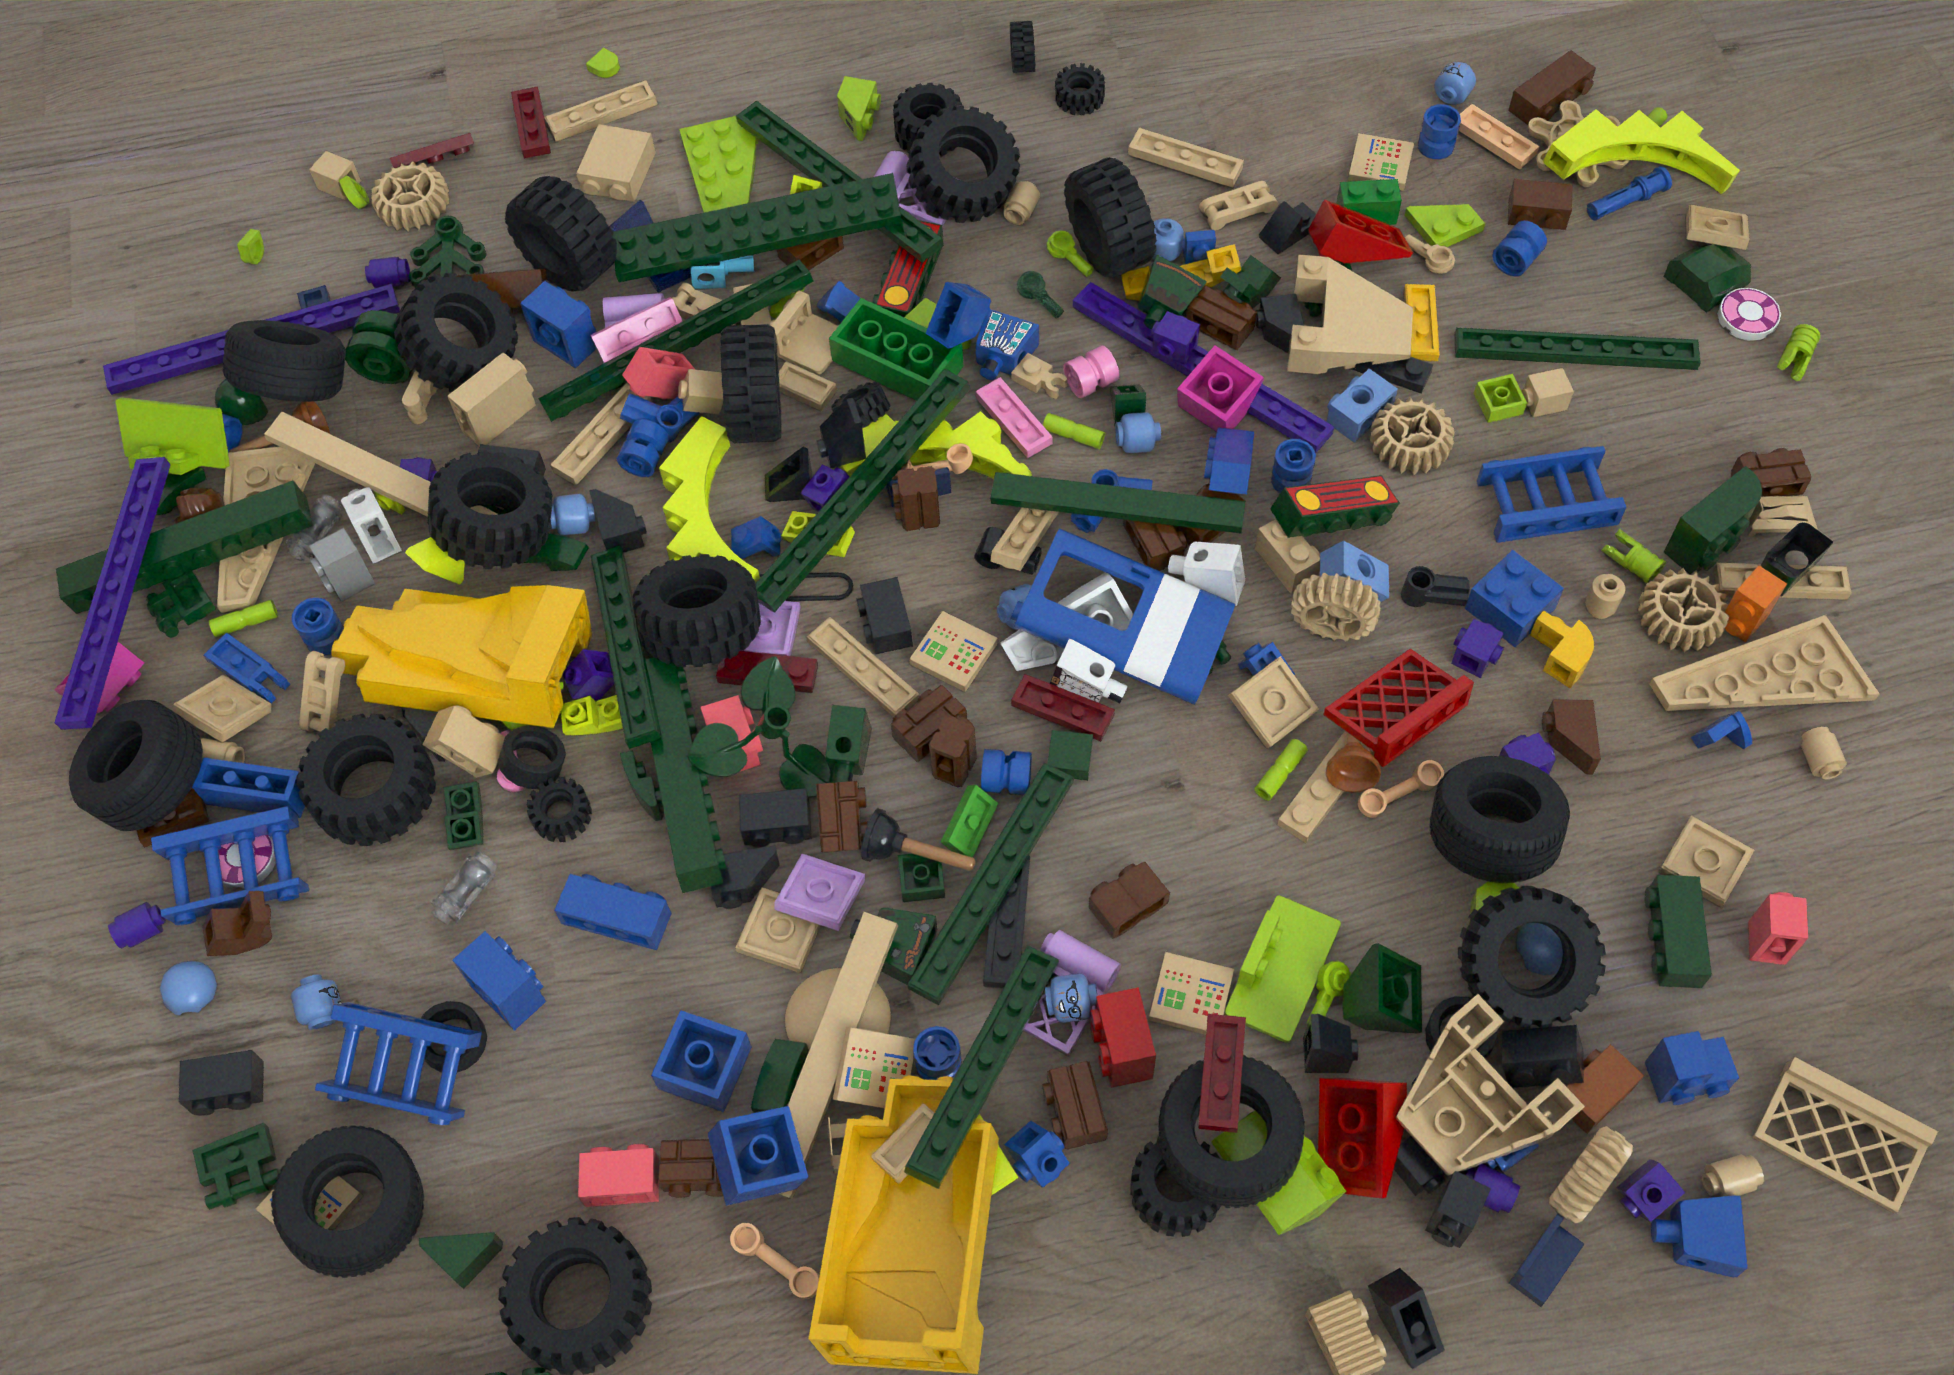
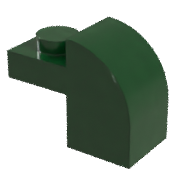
M1252 255L1249 256L1241 267V271L1237 274L1227 267L1220 276L1228 283L1224 290L1227 296L1239 303L1245 302L1252 308H1255L1260 303L1261 298L1267 297L1281 279L1274 271Z

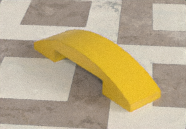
M1235 244L1206 251L1208 259L1180 266L1207 281L1204 287L1207 286L1209 288L1225 281L1220 276L1227 267L1236 274L1241 271ZM1149 266L1121 274L1126 299L1139 301L1147 273L1150 269Z

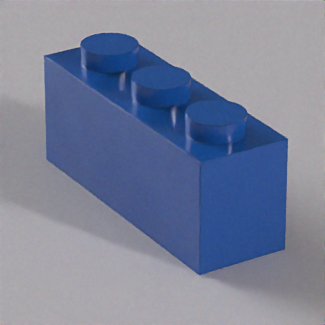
M1218 427L1216 438L1210 437L1204 478L1210 479L1209 490L1247 495L1254 431Z
M203 758L199 774L192 786L206 805L253 812H265L288 806L298 815V818H301L305 808L299 796L300 789L297 786V775L300 772L295 770Z
M573 874L569 875L554 910L560 923L563 925L653 950L658 949L672 914L665 898L657 893H638L627 885L621 883L609 885L588 874H583L582 877Z

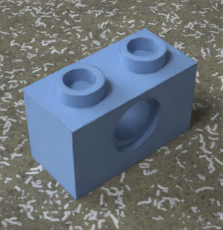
M1368 369L1360 377L1355 376L1342 394L1337 393L1332 397L1327 406L1329 411L1326 422L1333 425L1336 430L1355 443L1371 428L1372 422L1379 410H1383L1387 403L1394 405L1398 388L1371 369Z
M1345 541L1337 543L1320 553V577L1323 573L1334 576L1336 573L1341 577L1350 576L1352 580H1362V585L1371 586L1372 591L1378 594L1380 602L1389 598L1388 564Z

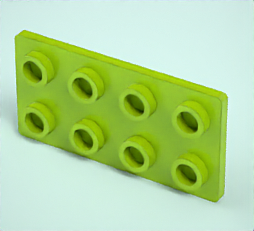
M122 397L115 400L124 454L128 457L130 469L134 468L136 459L165 457L171 464L168 473L182 475L200 466L222 469L230 466L222 410L220 408Z
M1276 896L1270 911H1266L1243 962L1238 982L1224 1015L1246 1017V1026L1282 1042L1290 1043L1317 982L1318 972L1327 959L1341 922L1283 896Z

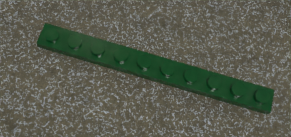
M755 101L736 115L737 122L741 127L810 179L822 182V187L862 179L758 101ZM901 207L902 224L878 228L879 231L921 262H924L944 246L942 237Z
M799 259L538 399L551 422L557 418L565 417L572 410L593 402L600 395L617 389L627 382L622 374L639 347L681 353L688 348L696 347L703 340L721 333L725 327L748 319L754 313L767 306L775 305L780 299L791 293L801 291L806 285L814 282L811 273Z
M946 369L938 376L755 583L759 604L774 613L968 393L971 388L967 380Z

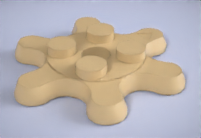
M1567 100L1561 103L1559 107L1561 120L1557 122H1549L1537 117L1531 119L1528 123L1529 134L1534 138L1542 140L1548 146L1546 150L1538 153L1536 158L1537 166L1542 171L1551 170L1543 163L1551 144L1584 119L1580 106L1574 101ZM1605 116L1617 127L1620 125L1617 118ZM1629 160L1608 161L1585 167L1575 172L1577 182L1583 187H1590L1599 177L1596 166L1606 165L1613 169H1621L1628 164Z

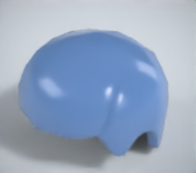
M1526 923L1523 925L1517 935L1516 948L1517 952L1523 957L1526 969L1541 975L1556 974L1560 968L1563 956L1562 944L1558 935L1551 928L1540 923Z
M184 961L170 967L163 975L160 986L164 1006L179 1016L185 1012H200L202 1008L213 1000L217 989L214 972L204 963L196 961Z

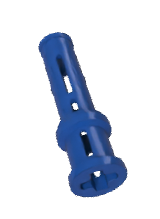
M1658 166L1653 169L1652 173L1644 177H1635L1628 186L1588 203L1587 213L1592 220L1596 221L1634 201H1647L1651 198L1652 194L1659 191L1665 192L1671 188V175L1665 167Z

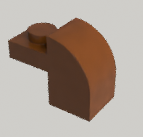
M249 891L240 908L210 910L202 925L207 956L238 955L260 948L272 939L270 927L271 909L269 904H265L263 891Z

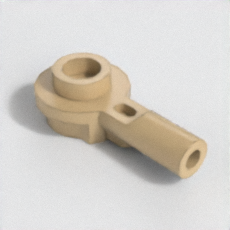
M1410 234L1405 237L1410 248L1426 258L1425 265L1431 272L1447 273L1454 267L1455 258L1449 248L1439 246L1438 244L1433 246L1424 244Z

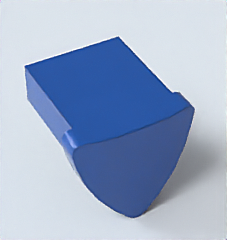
M838 281L818 301L817 307L824 313L828 312L842 322L859 301L860 297L846 288L844 283Z
M1740 711L1719 718L1691 737L1697 748L1715 743L1724 736H1727L1742 749L1752 744L1750 729Z

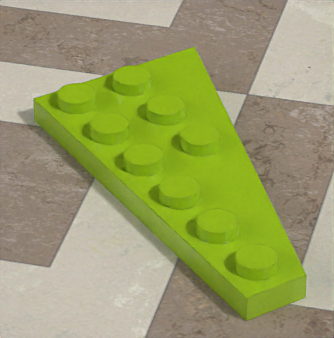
M736 116L679 129L703 213L750 203L758 139L738 124Z

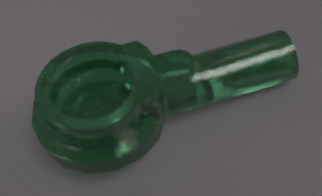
M1035 271L1023 273L1017 282L1019 294L1027 299H1037L1055 318H1059L1064 310L1047 294L1045 290L1046 283L1042 275Z

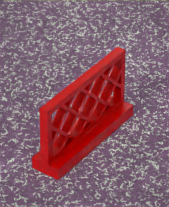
M1410 648L1327 706L1324 710V716L1375 752L1374 758L1379 762L1380 766L1385 767L1465 708L1469 703L1474 681L1465 675L1456 680ZM1411 662L1420 671H1404L1403 666ZM1384 679L1399 680L1400 686H1384L1382 681ZM1405 680L1422 681L1423 688L1406 687ZM1428 681L1440 682L1446 687L1444 689L1429 688ZM1361 695H1378L1379 702L1361 701ZM1384 695L1401 696L1402 703L1385 702ZM1407 696L1424 697L1425 703H1408ZM1342 709L1356 710L1357 717L1344 716L1339 711ZM1362 710L1380 711L1381 718L1363 717ZM1386 712H1401L1404 714V718L1387 719ZM1364 727L1382 728V734L1375 738L1366 732Z

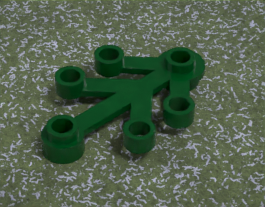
M448 215L439 218L435 224V234L420 247H415L410 252L413 263L416 266H421L409 273L412 286L416 288L421 281L428 280L427 276L440 266L442 277L445 273H453V264L467 274L485 273L482 265L474 264L454 250V243L456 242L467 249L471 260L477 262L485 259L487 255L484 245L481 242H475L465 235L461 222L455 217ZM442 244V250L430 258L429 253Z

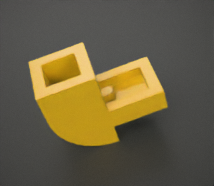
M1543 611L1536 619L1530 636L1553 650L1547 659L1543 671L1571 689L1583 674L1593 653V636L1588 627L1580 620L1570 628L1559 617L1552 616Z

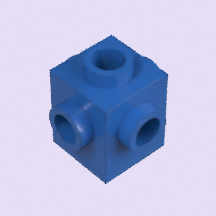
M1029 1121L1004 1144L1015 1161L1012 1167L1017 1175L1026 1183L1032 1180L1042 1188L1054 1181L1060 1175V1172L1070 1164L1062 1152L1065 1146L1054 1132L1047 1131L1033 1121Z

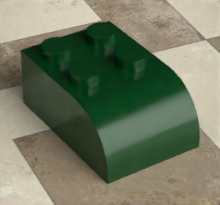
M1747 466L1743 467L1680 517L1664 553L1681 568H1684L1689 575L1696 570L1697 573L1702 569L1708 571L1719 560L1720 554L1723 552L1729 554L1740 543V536L1749 526V519L1762 496L1761 483L1755 473Z

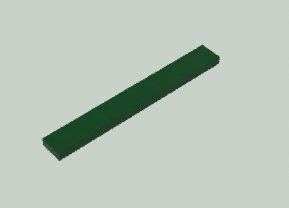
M1456 327L1454 334L1455 358L1698 370L1701 364L1699 342L1696 339Z
M995 472L990 497L991 504L1241 534L1246 501L1000 472Z
M616 546L591 555V561L625 742L629 749L661 739L644 650L639 638L634 615L633 596L625 556L621 546Z
M1043 763L909 981V990L937 1005L940 1004L1074 782L1073 776Z
M1027 945L909 1158L904 1173L937 1189L940 1188L1041 999L1045 987H1047L1057 969L1059 959Z

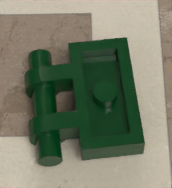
M192 569L183 572L177 578H170L162 584L166 590L162 593H150L146 597L148 611L153 617H156V624L159 630L170 638L178 635V622L184 620L189 626L216 610V607Z
M265 1123L192 1150L200 1184L207 1187L216 1183L217 1192L205 1196V1203L209 1210L221 1205L226 1208L236 1204L237 1199L249 1194L256 1193V1195H260L269 1191V1187L277 1182V1175L280 1174L278 1168L266 1173L263 1170L262 1165L276 1160L269 1127ZM248 1171L250 1179L232 1185L230 1177Z

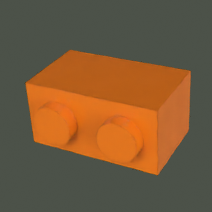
M1758 566L1737 589L1724 613L1729 616L1725 630L1746 643L1767 619L1787 583L1761 566Z

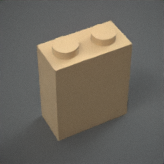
M598 124L576 173L581 191L593 196L597 195L635 202L656 153L651 133Z
M504 352L448 395L462 432L479 447L480 444L487 445L536 406L532 395L534 389L527 381L525 366L518 359L512 360Z

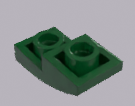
M197 467L182 475L168 473L156 515L171 512L174 507L178 506L176 497L181 496V491L195 488V485L207 480L204 469Z
M549 534L546 544L541 547V550L535 556H529V559L524 563L545 562L551 571L577 570L589 547L586 543L572 538Z
M633 750L620 753L625 773L637 800L655 821L662 820L660 807H663L660 789L655 787L652 776L647 777L643 761L637 762Z
M475 781L443 787L447 813L444 819L448 849L454 850L482 845L483 815L479 783Z
M781 1039L774 1040L756 1083L751 1109L754 1113L788 1106L796 1086L795 1079L809 1053L806 1043Z

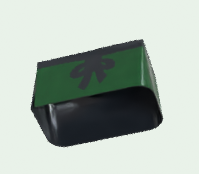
M1805 522L1798 523L1767 552L1761 567L1787 583L1780 595L1782 597L1820 561L1834 541L1812 525ZM1790 551H1800L1808 558V565L1803 569H1794L1786 563L1785 556Z

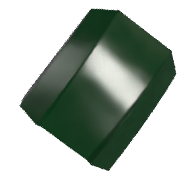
M1710 244L1693 248L1670 260L1663 277L1670 283L1675 284L1707 313L1719 305L1729 292L1744 288L1751 282V264L1730 247Z

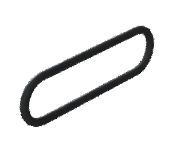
M809 573L805 578L842 577L848 582V590L842 595L788 597L785 601L841 600L848 597L852 592L853 581L845 573Z

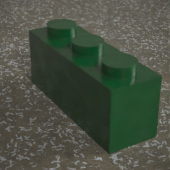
M1657 875L1650 887L1646 888L1644 896L1645 906L1651 910L1648 937L1650 941H1654L1655 947L1651 961L1652 971L1654 974H1658L1659 986L1702 988L1712 976L1700 876Z

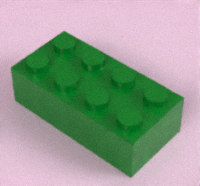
M863 298L859 299L829 337L833 362L916 401L945 369L958 375L964 367L962 344L947 348L925 334L926 327Z

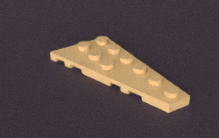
M280 446L229 452L230 466L225 468L224 505L292 480L303 492L315 463ZM283 537L268 544L244 551L236 556L220 560L217 607L221 613L242 611L246 607L255 605Z
M1826 615L1652 678L1649 684L1666 711L1874 701L1880 695Z

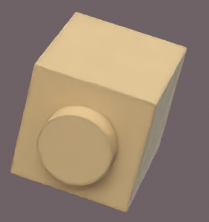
M325 151L309 169L317 189L343 200L347 197L339 180L347 175L357 183L361 182L353 161Z
M1563 368L1528 375L1524 389L1521 390L1527 402L1526 407L1528 406L1532 417L1568 410L1574 393Z
M688 369L685 379L680 380L678 386V398L683 399V411L719 414L723 406L722 373Z

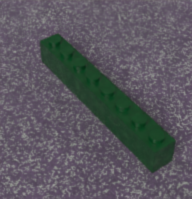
M292 480L150 533L132 593L150 588L170 578H177L183 572L191 569L193 571L209 566L217 561L236 556L244 551L268 544L271 541L313 526L307 497ZM108 549L56 568L60 599L76 614L90 609Z
M658 657L645 659L661 739L650 743L676 875L682 893L722 884L721 870L726 869L727 865L723 849H716L715 845L716 841L721 840L717 821L710 822L709 814L715 813L711 793L704 794L703 787L709 786L707 774L695 768L687 757L693 744L692 735L697 734L698 730L694 714L688 715L687 709L693 707L689 690H682L681 684L687 683L684 667H677L672 662L670 664L663 663Z

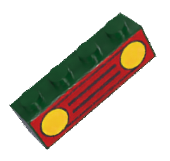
M919 220L942 237L943 240L942 225ZM898 245L897 250H893L890 255V268L888 273H883L880 293L874 295L872 303L902 317L909 314L922 301L942 248L924 262H921Z
M1379 475L1285 487L1270 510L1288 538L1297 536L1308 537L1318 533H1334L1346 529L1356 530L1373 525L1382 526L1391 520L1392 514L1400 502L1383 476Z

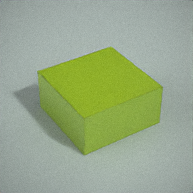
M1513 374L1480 381L1476 384L1474 395L1487 423L1524 414L1527 402Z

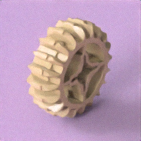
M413 161L409 166H405L401 162L399 168L391 167L389 173H381L382 178L375 180V187L371 189L372 205L377 216L388 227L393 226L397 231L402 227L409 232L412 227L420 230L421 225L427 224L430 226L431 220H438L441 213H446V205L449 204V189L444 177L433 166L427 167L424 162L418 166Z
M1411 397L1406 402L1397 398L1394 405L1387 403L1384 409L1379 410L1370 429L1372 431L1370 434V444H1373V453L1379 454L1380 462L1389 461V469L1397 466L1400 468L1401 474L1406 469H1409L1413 475L1418 472V469H1421L1427 474L1431 467L1437 469L1441 461L1445 462L1448 458L1450 450L1453 448L1455 432L1454 428L1451 427V418L1445 417L1444 409L1435 410L1434 402L1426 405L1423 398L1418 402H1413Z
M1684 568L1678 571L1677 574L1671 569L1665 575L1659 573L1654 577L1653 581L1646 584L1644 592H1642L1639 598L1638 615L1642 617L1641 626L1649 627L1647 631L1648 636H1658V645L1664 641L1670 643V651L1676 645L1680 646L1684 653L1690 647L1695 651L1702 649L1703 645L1709 647L1714 643L1715 639L1717 640L1721 637L1724 628L1728 624L1729 616L1724 613L1728 607V604L1725 603L1727 594L1718 593L1720 590L1719 584H1709V576L1703 579L1697 577V570L1691 575H1688Z
M1323 573L1321 577L1311 575L1310 579H1302L1301 584H1298L1296 590H1294L1291 603V614L1294 615V621L1300 623V628L1309 629L1310 634H1319L1322 639L1329 637L1334 641L1336 639H1343L1345 642L1349 638L1359 640L1361 636H1369L1370 631H1374L1378 623L1381 610L1378 594L1372 591L1371 586L1362 585V580L1355 581L1350 579V576L1341 577L1337 573L1334 576Z
M1607 1126L1600 1128L1549 1197V1205L1557 1210L1556 1212L1565 1219H1569L1573 1223L1582 1222L1631 1156L1633 1145L1625 1140L1626 1137L1619 1132H1614Z

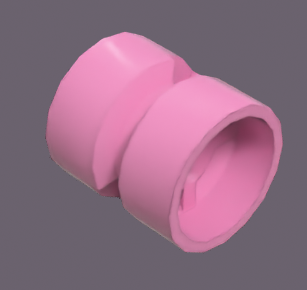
M1103 345L1088 351L1085 354V358L1078 356L1066 362L1063 368L1064 374L1067 377V383L1078 398H1084L1096 392L1097 385L1104 388L1118 381L1120 375L1116 360L1109 349Z

